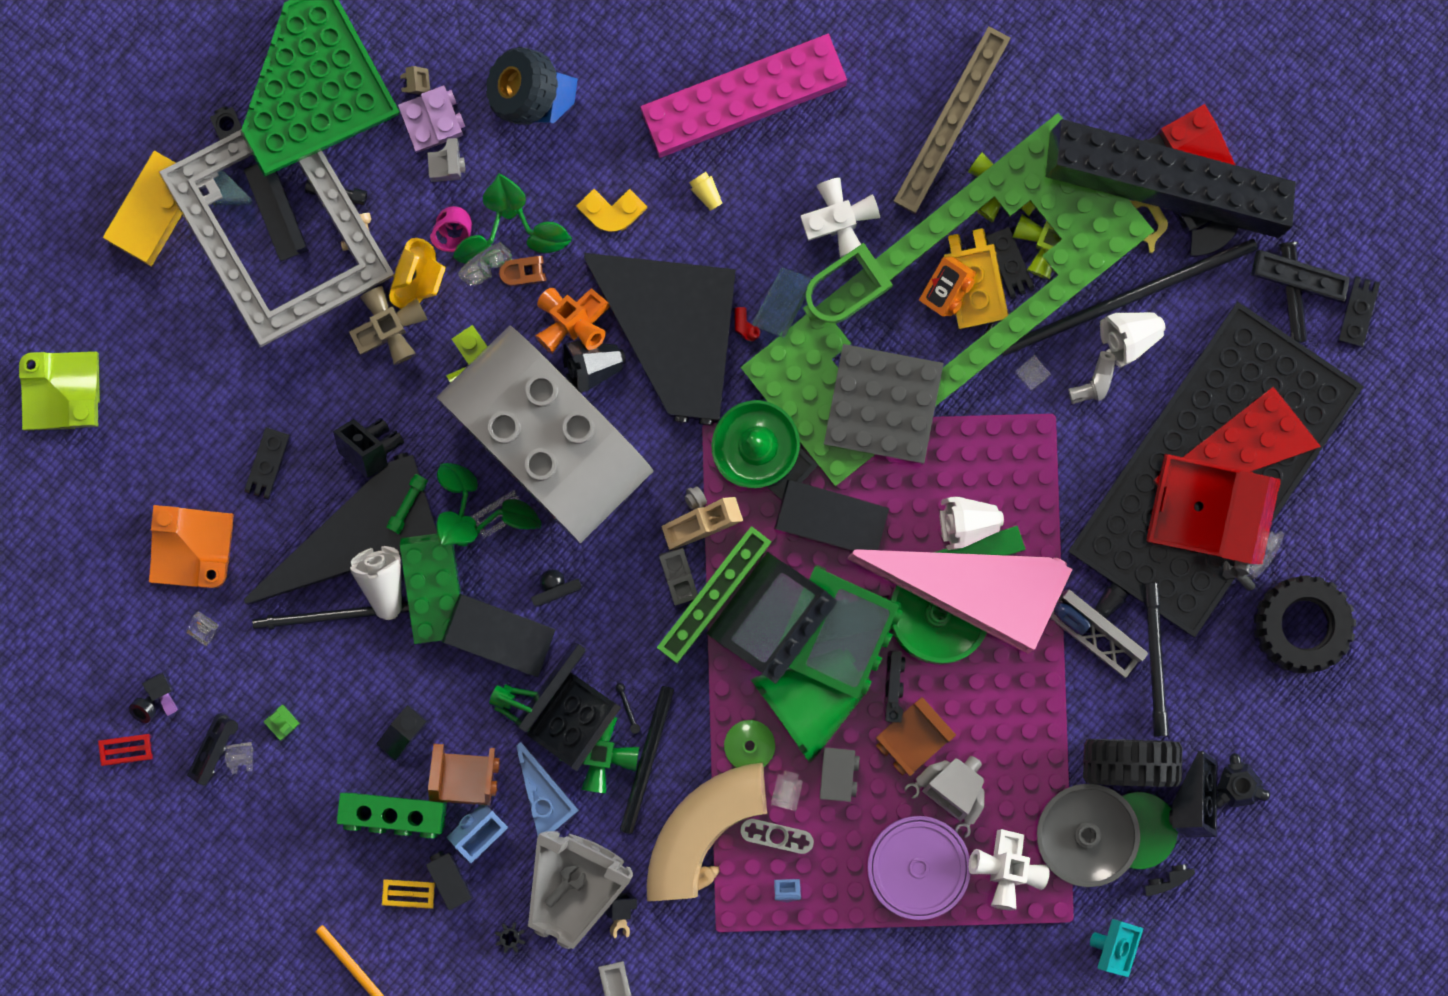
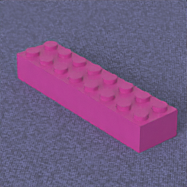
M828 33L642 105L641 113L658 156L661 158L845 87L847 78Z

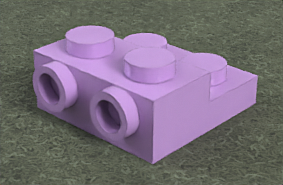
M445 86L422 93L420 97L398 105L416 153L445 143L447 139L463 136L461 128H464L465 124L461 114H455L452 105L457 104L452 90L446 91Z

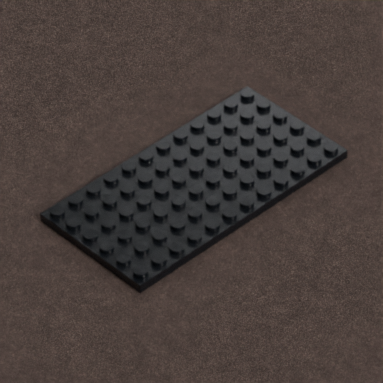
M1237 301L1067 552L1112 583L1114 582L1118 587L1143 604H1145L1143 583L1159 582L1160 615L1195 638L1235 579H1225L1223 576L1224 562L1227 561L1230 566L1234 567L1235 560L1146 541L1157 492V486L1153 480L1161 473L1164 455L1184 457L1274 387L1321 447L1251 471L1255 474L1281 479L1272 518L1273 522L1364 386ZM1198 501L1195 503L1194 508L1196 511L1203 509L1202 502Z

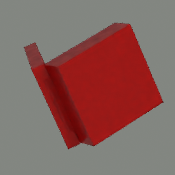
M1165 454L1146 541L1249 564H1263L1281 479ZM1198 501L1203 504L1201 511H1196L1194 508L1195 503Z

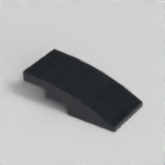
M787 480L774 529L845 550H878L889 508Z
M459 594L442 642L538 677L556 629Z

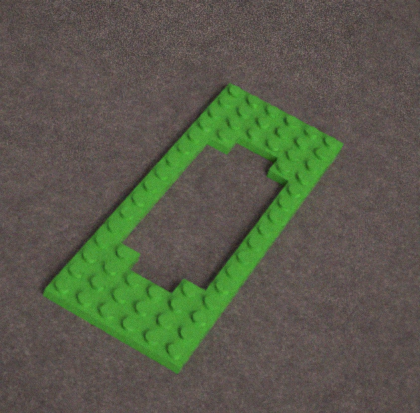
M1059 113L1054 115L875 259L889 280H892L993 198L998 201L1010 217L1030 201L1061 239L1060 242L1042 255L1058 276L943 367L935 407L1154 232L1129 199L1045 177L1050 131L1063 119ZM862 269L815 308L827 316L842 314L877 290V287L866 271ZM806 314L740 368L768 402L782 408L791 417L797 427L800 443L833 484L837 486L876 454L824 445L838 367L832 359L842 352L843 344L851 345V342L836 325L837 323H826L817 318L810 320Z

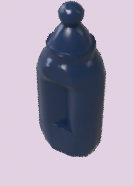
M1063 602L1056 603L1054 612L1058 619L1075 633L1083 635L1092 624L1089 619L1074 607Z

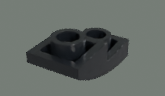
M1187 864L1171 866L1172 871H1166L1167 882H1164L1163 878L1149 879L1147 885H1142L1143 895H1156L1181 885L1195 874L1194 868H1187Z

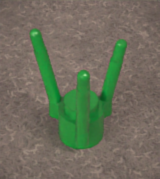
M506 684L504 688L497 685L489 701V704L495 706V711L502 713L514 723H516L518 718L505 708L510 709L511 706H514L528 713L532 712L530 707L514 701L515 695L512 693L534 697L537 692L513 688Z

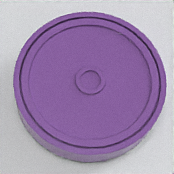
M926 816L905 817L888 825L874 840L867 860L868 880L877 899L893 913L914 920L931 919L952 909L964 895L970 880L968 868L970 856L962 838L946 823Z

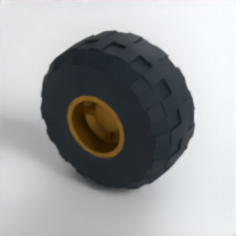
M524 47L511 48L496 59L495 64L489 71V77L486 82L488 103L496 116L519 125L532 124L545 116L544 114L552 107L558 88L557 73L551 60L543 55V53Z

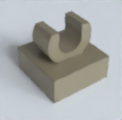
M417 66L406 67V73L400 75V79L407 80V87L401 88L402 92L421 95L430 91L428 69Z

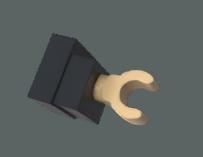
M620 893L606 910V915L611 920H614L610 927V934L614 938L617 937V931L620 928H623V934L629 937L630 929L627 926L626 919H631V909H637V899L631 893Z

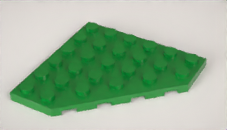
M289 0L284 2L241 129V135L264 177L388 121L400 113L339 0Z

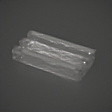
M514 490L472 515L471 517L476 521V526L478 527L482 523L479 521L480 517L502 505L505 500L512 498L520 500ZM498 515V516H497L496 518H494L492 521L496 520L497 518H499V517L502 516V515ZM501 521L486 531L483 528L480 532L486 538L507 524Z

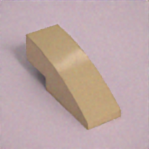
M730 497L722 498L706 507L697 508L661 527L669 550L727 529L742 522L743 518L736 498Z

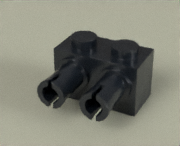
M379 418L366 428L355 419H352L333 431L338 453L366 478L387 467V454L404 444L402 436L396 430L380 441L377 439L389 432V427L382 418Z

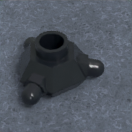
M1231 754L1229 757L1230 764L1224 768L1217 786V808H1221L1225 804L1233 808L1252 805L1256 801L1258 802V800H1269V791L1263 789L1262 780L1249 764L1241 762L1239 754Z

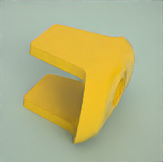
M411 238L406 243L397 264L389 297L391 303L400 309L404 308L416 297L420 303L425 298L436 296L442 281L445 266L436 261L434 247L424 239ZM416 271V276H415V278L412 280L413 275H414V272Z

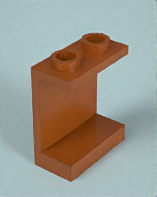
M920 697L903 713L901 722H892L875 738L878 741L875 746L885 757L888 754L892 756L895 760L892 765L902 776L905 773L911 776L940 748L951 741L956 734L925 699Z
M433 744L428 785L429 801L490 805L491 796H496L497 781H493L494 773H499L500 758H495V748H490L489 757L446 754L444 753V744Z

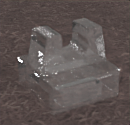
M252 742L226 746V766L230 768L232 774L238 772V766L245 765L247 772L253 771Z

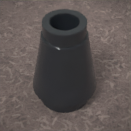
M1113 582L1111 586L1107 585L1094 610L1104 618H1107L1127 602L1125 599L1129 594Z

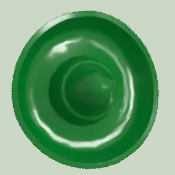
M761 400L743 402L728 410L717 424L712 438V456L719 472L733 484L747 488L766 487L781 480L794 466L800 449L799 433L791 417L777 405Z

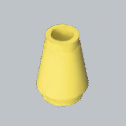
M707 172L689 182L692 186L691 191L710 211L722 204L712 176L709 177Z

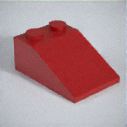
M1205 104L1166 125L1158 132L1165 145L1169 148L1235 165L1218 125Z

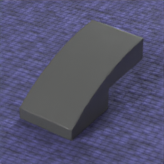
M683 547L658 554L674 605L694 600L698 593Z

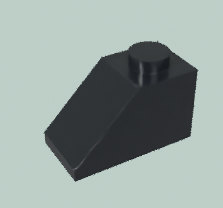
M407 705L390 724L377 742V745L396 761L426 727L429 721L413 707Z

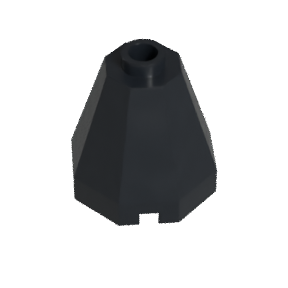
M581 341L562 345L564 368L568 367L569 374H566L567 380L580 393L590 390L621 371L623 364L626 363L624 351L615 344L602 343L599 347L592 350H587Z

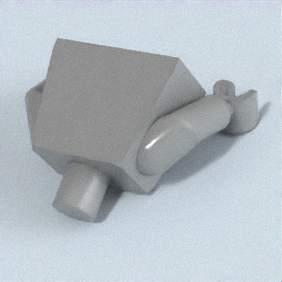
M969 756L965 763L959 759H954L951 763L944 760L929 765L916 778L915 783L906 785L904 791L910 786H914L917 789V793L912 798H916L921 792L920 788L925 787L922 790L923 793L960 821L955 825L956 832H958L961 826L967 827V831L963 836L966 838L971 833L970 825L976 822L984 809L985 791L982 788L984 779L977 774L982 764L977 758Z

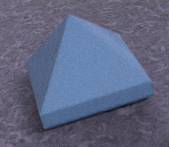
M800 879L774 880L775 900L788 903L801 899Z

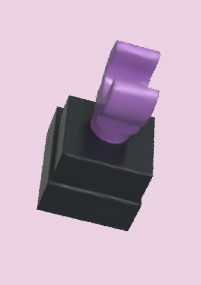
M163 671L145 680L142 684L152 701L160 699L165 713L169 716L178 709L168 694L173 690V687L169 682L170 679L166 671Z

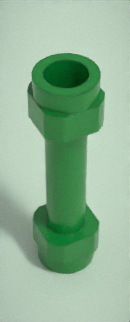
M418 474L413 476L409 483L411 487L395 517L391 516L386 528L397 534L401 533L406 524L404 520L419 492H423L427 486V479Z

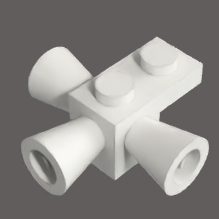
M834 178L817 185L828 207L803 214L800 218L808 241L831 234V236L837 235L840 258L861 245L853 231L856 228V221L878 219L880 214L873 194L852 206L849 200L843 202L841 179Z
M1002 829L997 830L993 856L979 849H975L970 856L968 865L970 874H991L990 881L999 883L991 907L1002 910H1016L1015 885L1026 883L1039 890H1043L1047 885L1049 879L1048 866L1029 865L1030 858L1022 856L1023 834Z

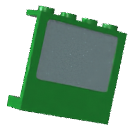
M816 565L809 580L828 592L838 602L790 664L789 668L858 699L861 693L867 694L872 682L868 677L872 670L877 671L882 657L878 656L882 647H888L893 635L889 633V630L893 623L898 624L903 611L899 609L901 602L890 601L826 572V568ZM806 588L784 637L815 597Z

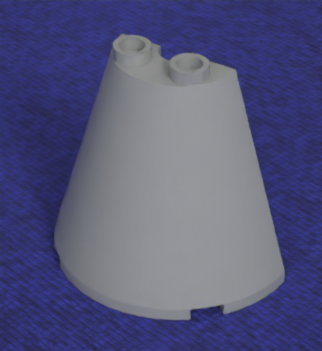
M542 832L537 838L528 927L534 929V932L539 936L548 937L552 935L556 937L557 944L561 947L574 949L630 883L633 872L630 867L625 869L622 866L624 863L623 859L597 843L572 834L564 838L559 837V832ZM567 866H578L579 868L571 875V881H576L582 873H585V886L580 891L569 889L553 907H548L545 904V900L562 883L563 876L560 872Z

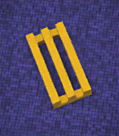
M384 879L382 905L433 909L435 883ZM389 885L429 888V892L388 890ZM388 895L428 898V903L388 900Z

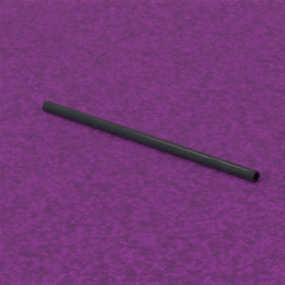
M1252 238L1028 332L1004 351L1002 356L1009 355L1258 250L1256 241Z

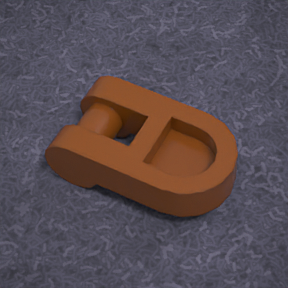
M543 256L520 258L504 262L499 270L501 280L508 286L546 282V274L542 271V265L544 264ZM532 266L533 274L525 275L524 267Z

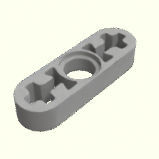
M757 819L744 821L740 829L741 835L746 841L795 853L805 854L812 849L814 844L813 837L807 831ZM751 823H755L756 828L759 830H763V825L769 826L765 834L766 841H760L762 835L754 834L753 838L748 837L745 827H750ZM773 829H781L784 832V840L779 844L771 842L769 838L770 832ZM788 831L794 832L793 838H800L801 835H806L805 838L809 841V845L804 846L803 849H798L797 843L790 842L791 847H786L785 844L789 838Z

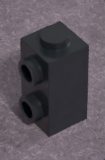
M440 851L429 857L431 862L426 864L449 911L474 898L451 852L445 855L444 851Z

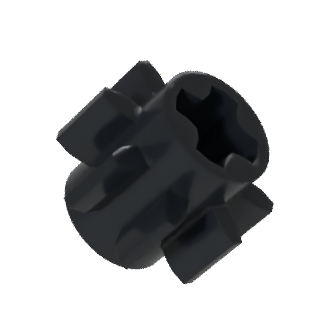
M514 922L512 927L509 928L506 923H503L504 931L495 932L497 936H500V941L495 945L499 946L502 944L505 947L504 953H507L509 948L512 947L517 953V944L526 943L525 940L521 939V934L525 932V929L518 931L516 929L517 922ZM513 931L517 941L507 944L504 934Z

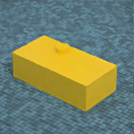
M153 151L103 236L110 244L151 267L182 216V212L159 174L160 171L175 164V162L156 151Z

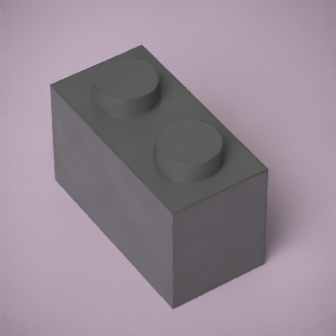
M824 748L819 799L851 802V797H856L857 782L853 781V771L859 770L860 756H855V750Z

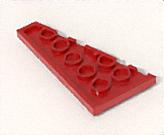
M1272 387L1187 453L1184 458L1251 472L1321 446L1276 389ZM1160 475L1153 480L1157 487Z

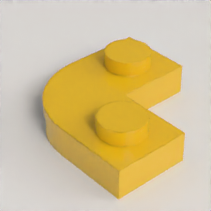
M593 189L576 205V208L598 229L615 232L629 227L647 209V206L630 189L612 206Z

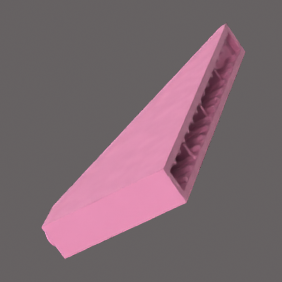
M854 550L848 557V560L1027 654L1035 650L1072 571L1071 568L1067 567L1065 561L1050 557Z

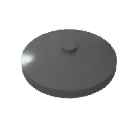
M1097 784L1075 785L1056 794L1044 807L1037 825V845L1044 863L1050 871L1063 881L1081 887L1102 886L1118 879L1132 865L1140 845L1139 823L1130 804L1117 792Z

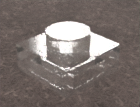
M1035 355L1015 371V374L1030 391L1051 375Z
M198 611L193 616L186 633L207 647L212 641L219 625Z

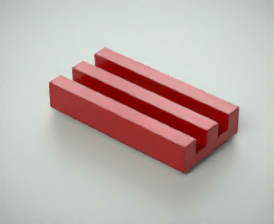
M150 734L99 740L101 766L153 759ZM144 740L145 744L105 750L104 746ZM141 750L146 752V755L106 760V755Z

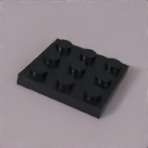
M570 672L529 730L527 736L578 771L621 707Z

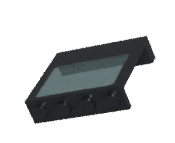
M767 552L706 634L776 684L838 601L811 580Z

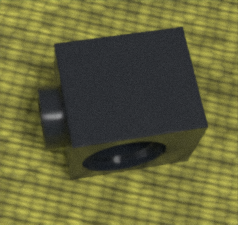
M221 107L214 111L215 115L210 117L220 140L242 129V123L233 107ZM225 121H234V126L231 130H222V125Z

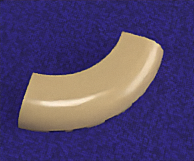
M763 763L737 767L711 778L691 792L676 807L663 826L652 851L647 875V901L698 897L697 886L702 862L714 842L732 825L749 817L767 814Z

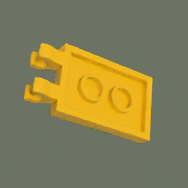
M983 228L973 230L976 248L962 251L960 234L948 236L951 253L945 254L944 257H954L977 272L973 279L975 280L973 287L964 294L961 299L962 306L956 313L959 329L1002 321L1009 315L995 245H987Z

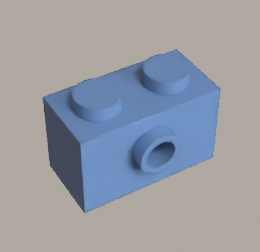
M480 805L471 814L464 816L459 822V826L446 838L472 863L508 827L487 805Z

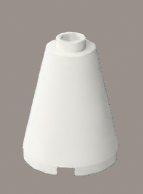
M382 546V551L376 552L373 551V548H370L352 559L351 573L377 616L385 620H391L396 618L402 610L401 557L399 551L393 547Z

